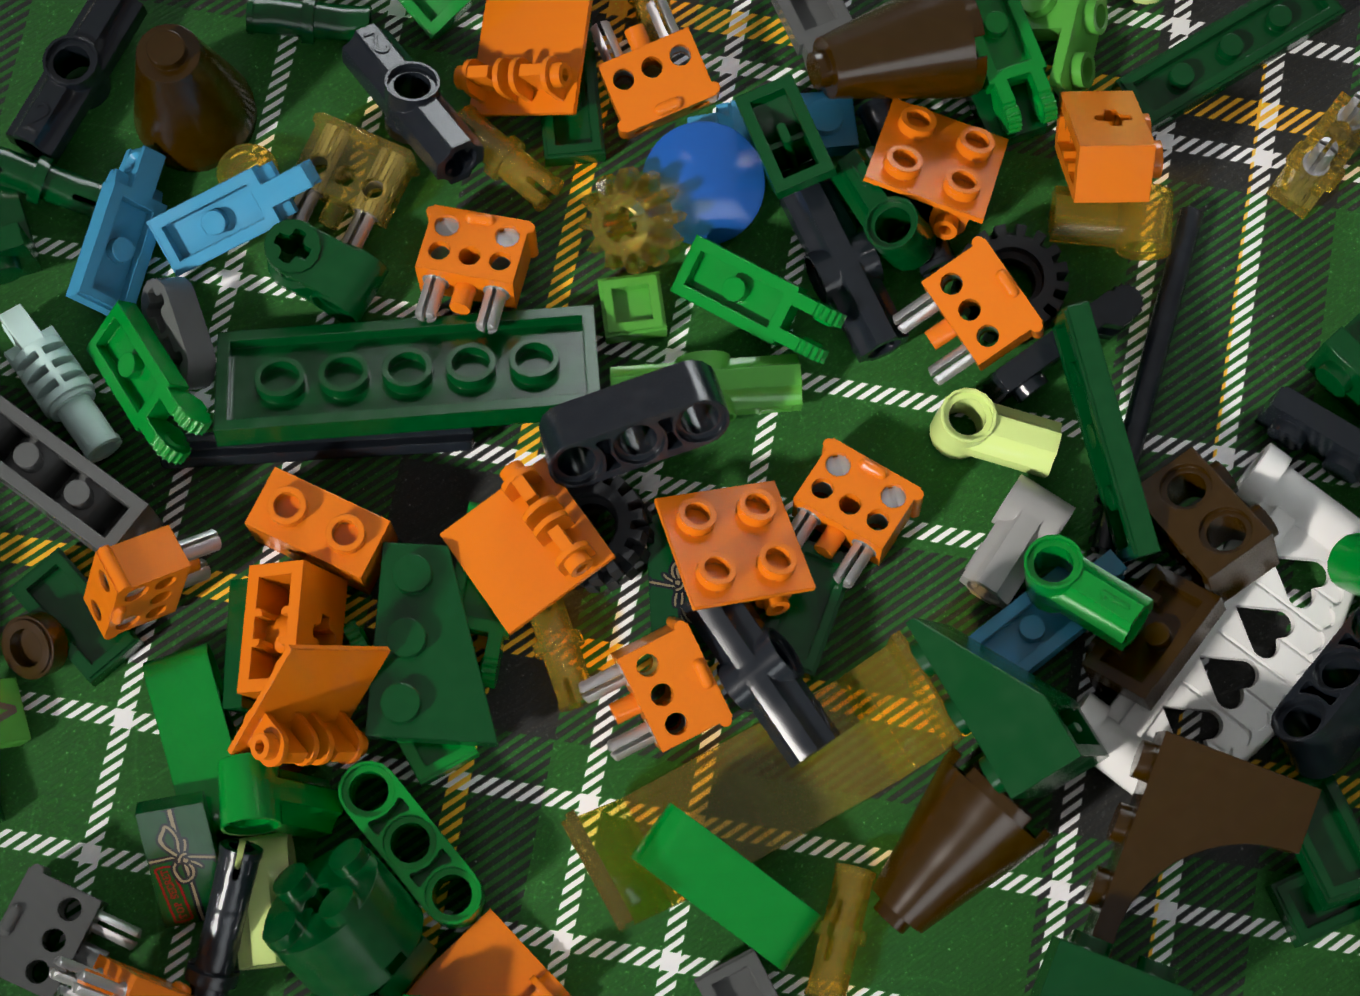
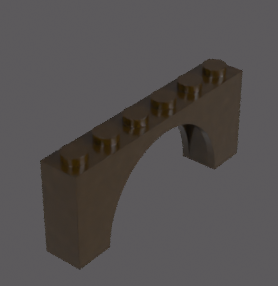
M1169 731L1156 732L1152 742L1143 739L1136 751L1129 776L1138 779L1130 804L1128 805L1123 802L1118 804L1108 828L1106 839L1114 842L1115 845L1107 867L1104 868L1099 865L1095 867L1085 891L1083 903L1092 906L1083 932L1114 944L1117 931L1125 913L1142 889L1173 863L1197 852L1225 845L1251 844L1299 854L1322 790ZM1073 929L1072 932L1070 933L1069 938H1068V940H1067V941H1069V942H1070V939H1071V936H1072V934H1073L1074 929Z

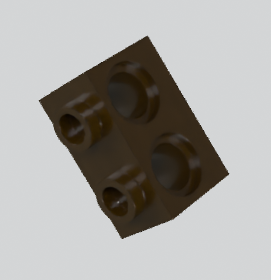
M1191 447L1141 483L1160 545L1195 584L1222 597L1223 603L1280 564L1274 537L1279 535L1275 523L1259 504L1254 503L1248 507L1236 494L1239 489L1235 480L1219 461L1215 460L1208 464ZM1187 498H1202L1195 505L1187 507L1178 506ZM1228 540L1242 541L1241 545L1232 550L1223 551L1216 549L1220 544Z

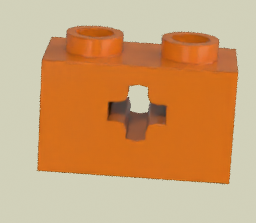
M1060 92L1054 147L1073 202H1149L1152 178H1160L1162 175L1164 161L1163 146L1160 140H1154L1149 113H1142L1134 92Z
M274 467L244 523L258 543L294 560H306L348 580L349 586L370 595L380 576L383 542L397 543L399 540L390 520L277 467Z
M306 560L249 565L237 694L256 700L273 672L275 663L283 655L288 644H343L348 580Z

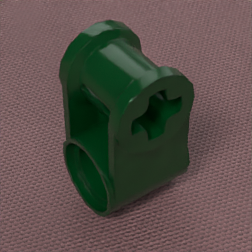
M287 219L275 224L267 232L264 241L268 272L273 281L281 288L313 303L320 310L343 323L361 321L389 272L388 268L380 260L365 250L343 243L309 225L307 222L298 219ZM298 247L304 249L306 259L295 256L290 263L284 262L283 251L293 255Z

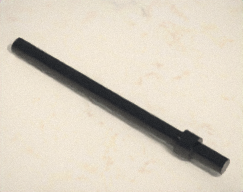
M1182 207L1179 210L1124 419V426L1137 470L1204 213L1194 207ZM1098 493L1097 503L1101 505V510L1090 549L1100 555L1105 554L1111 549L1116 555Z

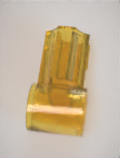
M1152 183L1149 202L1074 203L1069 187L1055 186L1048 219L1049 242L1115 248V252L1119 256L1136 261H1153L1166 258L1171 254L1174 192L1166 186Z

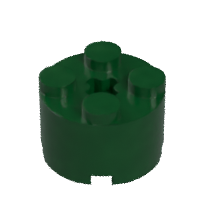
M351 838L342 842L334 850L319 856L309 864L305 865L302 862L294 863L279 874L273 884V892L277 897L266 916L262 939L294 975L316 996H368L382 987L392 977L386 967L395 959L400 951L407 958L412 954L422 934L424 917L419 905L377 856L358 838Z

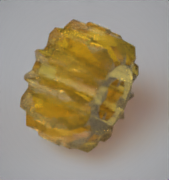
M634 166L621 168L616 176L610 173L598 178L595 181L597 192L587 194L581 201L591 212L592 217L583 219L578 227L593 232L595 239L590 242L587 249L588 252L595 254L605 250V268L615 270L625 266L628 274L642 273L647 270L649 265L656 268L667 263L668 259H670L668 249L680 246L684 240L673 227V224L683 222L688 214L681 210L672 209L670 202L676 198L679 189L668 187L660 190L661 173L651 170L641 175L638 168ZM629 211L634 215L631 219H629ZM634 222L637 224L636 230L631 225Z

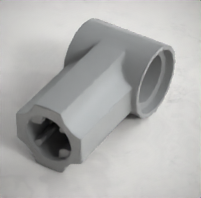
M1021 474L991 522L995 525L984 542H981L973 554L959 581L969 589L970 593L979 599L1004 609L1009 605L1025 580L1024 555L1029 545L1040 537L1059 535L1076 507Z

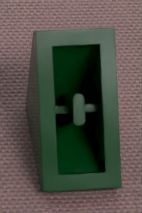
M791 73L734 98L750 140L763 166L768 184L778 199H782L837 175L833 162Z

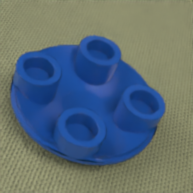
M691 122L669 131L654 145L643 168L642 195L650 216L660 229L669 236L692 245L696 235H700L719 244L736 237L754 220L764 197V170L754 147L736 130L716 122Z

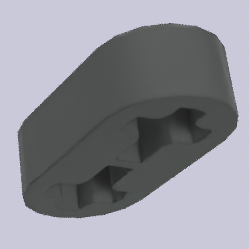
M163 277L148 280L141 296L142 314L190 387L188 390L209 387L214 380L216 372V357L192 284L184 277Z

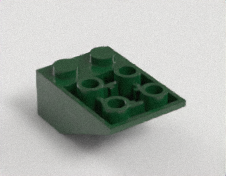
M912 618L906 622L915 638L909 644L915 660L929 677L938 676L950 696L944 700V706L949 717L964 735L973 734L985 756L979 759L980 767L989 783L999 794L1007 791L1011 799L1043 798L1110 757L1075 699L950 625L919 618Z

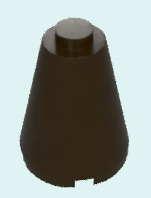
M890 0L816 38L813 52L808 53L806 59L808 76L813 87L821 89L830 99H962L973 96L982 89L987 75V55L977 57L975 37L985 35L983 20L975 0Z
M158 25L147 31L140 39L136 48L133 119L136 132L143 145L166 156L165 166L183 172L209 171L221 166L219 161L227 158L235 151L239 154L249 143L257 121L256 102L244 76L195 34L181 25Z
M952 747L943 757L872 887L873 891L880 898L874 905V909L901 934H904L910 926L919 933L925 932L1040 851L1054 837L1044 826L1036 835L1025 827L1032 820V814L1015 799H1011L1007 792L999 794L977 765L972 767L967 774L955 765L964 755L955 747Z

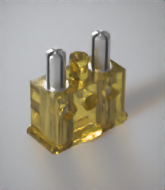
M1343 91L1339 94L1306 139L1297 142L1286 156V165L1266 192L1268 196L1302 220L1305 219L1325 191H1333L1345 176V169L1343 167L1360 146V91L1356 92L1353 97H1350Z
M319 112L313 116L315 127L296 165L311 159L316 171L321 168L326 169L319 174L321 182L296 195L294 202L299 211L287 217V219H298L308 222L318 200H321L326 204L318 221L326 227L337 230L345 213L353 214L354 216L341 242L362 249L374 224L385 229L387 228L411 177H417L420 174V168L410 149L327 113ZM354 180L352 184L343 186L346 181ZM382 192L377 198H370L373 193Z

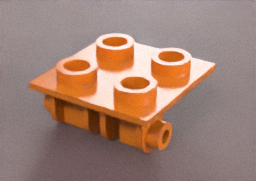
M486 0L477 59H467L463 65L455 68L453 75L456 88L464 90L471 97L468 115L471 117L576 115L593 0Z
M893 99L863 181L933 206L929 222L934 234L940 239L951 240L965 230L969 220L980 224L983 223L1009 139L988 132L983 128L971 126L935 113L923 106L913 105L900 99Z
M544 457L532 466H524L520 460L506 465L500 472V477L504 481L501 489L440 533L444 542L449 546L453 555L509 635L519 630L616 558L566 487L555 483L551 478Z
M775 480L655 498L654 504L693 611L755 601L756 606L764 609L768 616H777L790 608L788 599L792 594L815 590V583Z
M288 644L283 655L275 663L273 672L252 708L246 713L243 723L227 751L230 755L251 752L252 756L266 767H278L282 764H295L297 766L324 765L330 760L331 762H339L341 764L357 762L360 757L366 754L369 743L365 733L360 731L350 718L391 650L388 646Z
M491 908L434 961L406 993V995L571 996Z

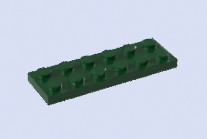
M594 305L502 311L497 331L493 334H488L487 328L485 333L476 328L479 313L437 316L436 320L432 323H427L426 318L424 322L417 318L218 332L213 426L217 446L539 423L541 417L550 408L600 390Z

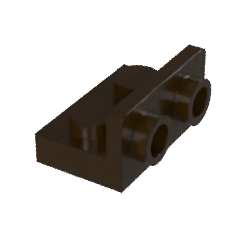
M1159 564L1155 565L1144 581H1139L1132 586L1154 600L1153 609L1144 627L1132 644L1127 645L1123 651H1120L1095 635L1087 648L1085 659L1081 663L1095 691L1108 696L1114 690L1149 711L1153 709L1226 611L1222 597Z

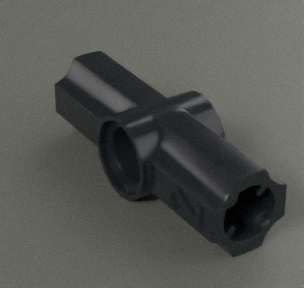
M87 0L68 33L53 40L45 49L42 57L44 72L5 134L12 144L35 159L39 160L41 155H45L55 159L54 164H57L88 111L100 106L108 98L111 90L110 75L148 14L144 4L138 0ZM78 67H89L83 76L77 79H66L72 70Z
M373 23L355 30L352 39L342 47V60L385 114V129L388 135L395 141L409 144L438 180H448L452 185L470 177L472 170L483 161L484 145L440 93V78L437 72L427 64L413 61L388 29H379Z
M828 178L780 199V204L806 254L804 256L805 268L815 293L821 302L831 305L832 308L847 315L842 331L845 333L859 363L877 360L908 341L909 334L908 332L906 334L902 333L897 328L899 325L894 324L893 315L897 313V310L883 284L884 273L875 247L867 240L865 232L862 230L857 232L844 202L837 193L831 179Z
M689 599L681 605L687 618L692 622L719 662L716 667L717 674L726 692L740 708L746 712L754 713L791 768L797 766L841 735L824 711L821 703L815 698L802 679L804 674L803 665L793 647L780 632L771 627L767 628L750 602L695 611L692 610Z

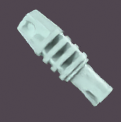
M21 304L0 314L3 330L14 345V347L4 352V356L45 416L54 422L63 423L82 450L85 458L90 462L101 461L113 454L122 444L121 437L118 433H115L93 401L96 396L94 384L55 328L51 325L40 331Z

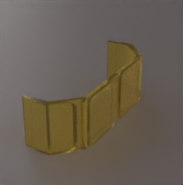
M900 630L890 636L884 648L836 681L813 693L841 735L793 768L789 766L761 723H758L619 800L577 816L575 810L565 814L566 819L561 821V825L619 933L687 900L630 857L669 802L700 823L751 863H754L904 779L918 768L931 762L961 742L963 737L960 730L949 717L943 700L929 676L915 660L910 650L909 642Z

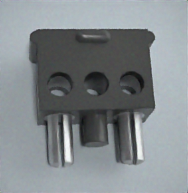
M34 864L28 868L0 921V978L38 996H80L74 994L67 984L50 978V976L42 983H39L34 977L35 967L44 961L49 966V969L53 967L76 976L73 974L74 972L52 963L56 957L63 956L93 968L99 954L108 958L110 956V952L89 943L94 933L129 950L138 944L99 925L100 921L139 939L141 938L142 930L106 913L105 910L109 903L52 877L50 868ZM73 900H78L82 908L81 914L75 920L70 921L66 916V907ZM61 930L65 935V945L61 950L55 952L50 946V939L55 932Z

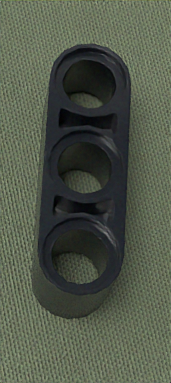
M687 360L558 404L550 408L541 417L539 432L551 478L555 483L563 487L579 488L707 445L719 439L727 431L730 415L713 368L703 361Z
M1360 606L1333 636L1279 703L1272 715L1271 727L1296 772L1305 778L1323 779L1336 774L1360 747Z

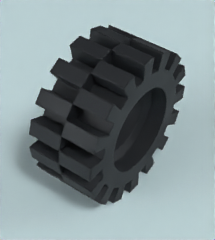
M1006 224L995 226L992 234L989 236L985 230L976 236L987 240L1003 265L1016 266L1025 271L1031 279L1033 292L1028 300L1043 320L1045 332L1051 325V319L1058 314L1068 292L1069 282L1065 281L1069 272L1067 262L1058 263L1057 261L1062 251L1056 243L1047 249L1043 245L1047 235L1037 230L1034 238L1025 236L1027 229L1025 225L1016 224L1013 233H1007ZM968 243L963 252L971 248L972 245ZM953 281L951 295L961 290L963 286L961 282ZM969 306L963 311L961 316L965 315L968 318L967 321H971L979 316L981 310L976 306ZM986 332L982 340L992 343L995 336L999 335L995 332ZM1032 336L1024 343L1034 340V337Z
M618 475L615 478L611 477L585 487H566L583 512L591 509H603L610 512L615 520V533L608 547L616 558L574 589L579 590L580 586H582L589 593H600L601 585H606L611 591L622 587L618 579L624 575L632 581L639 574L634 568L638 560L647 564L651 553L645 548L646 543H654L655 532L649 526V523L653 522L650 511L643 504V500Z

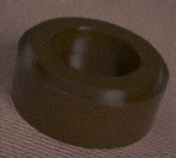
M34 611L13 618L4 628L1 640L2 652L7 664L17 675L25 679H38L57 672L66 662L68 656L67 635L60 622L52 615L43 611Z

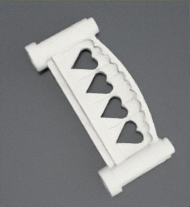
M1269 443L1257 455L1236 483L1239 491L1236 494L1248 506L1254 503L1259 504L1275 523L1279 531V535L1274 537L1279 559L1317 562L1326 572V581L1322 587L1311 589L1312 599L1309 606L1299 608L1290 602L1275 566L1224 603L1226 611L1151 711L1121 694L1116 696L1110 706L1090 691L1077 702L1110 756L1094 767L1131 795L1134 793L1138 779L1130 777L1129 774L1141 741L1145 739L1152 742L1155 733L1158 731L1173 733L1163 708L1204 711L1213 714L1219 722V731L1213 739L1204 740V745L1248 761L1275 735L1271 727V719L1276 707L1346 622L1355 595L1337 587L1331 581L1327 572V561L1332 548L1340 539L1349 534L1360 533V518L1291 468L1289 465L1292 458L1272 443ZM1230 540L1223 551L1237 548L1242 544V541ZM1236 607L1280 611L1287 615L1291 622V630L1286 637L1276 639V651L1271 658H1262L1254 652ZM1200 657L1244 661L1253 667L1255 681L1251 687L1240 689V702L1236 708L1227 709L1218 703Z

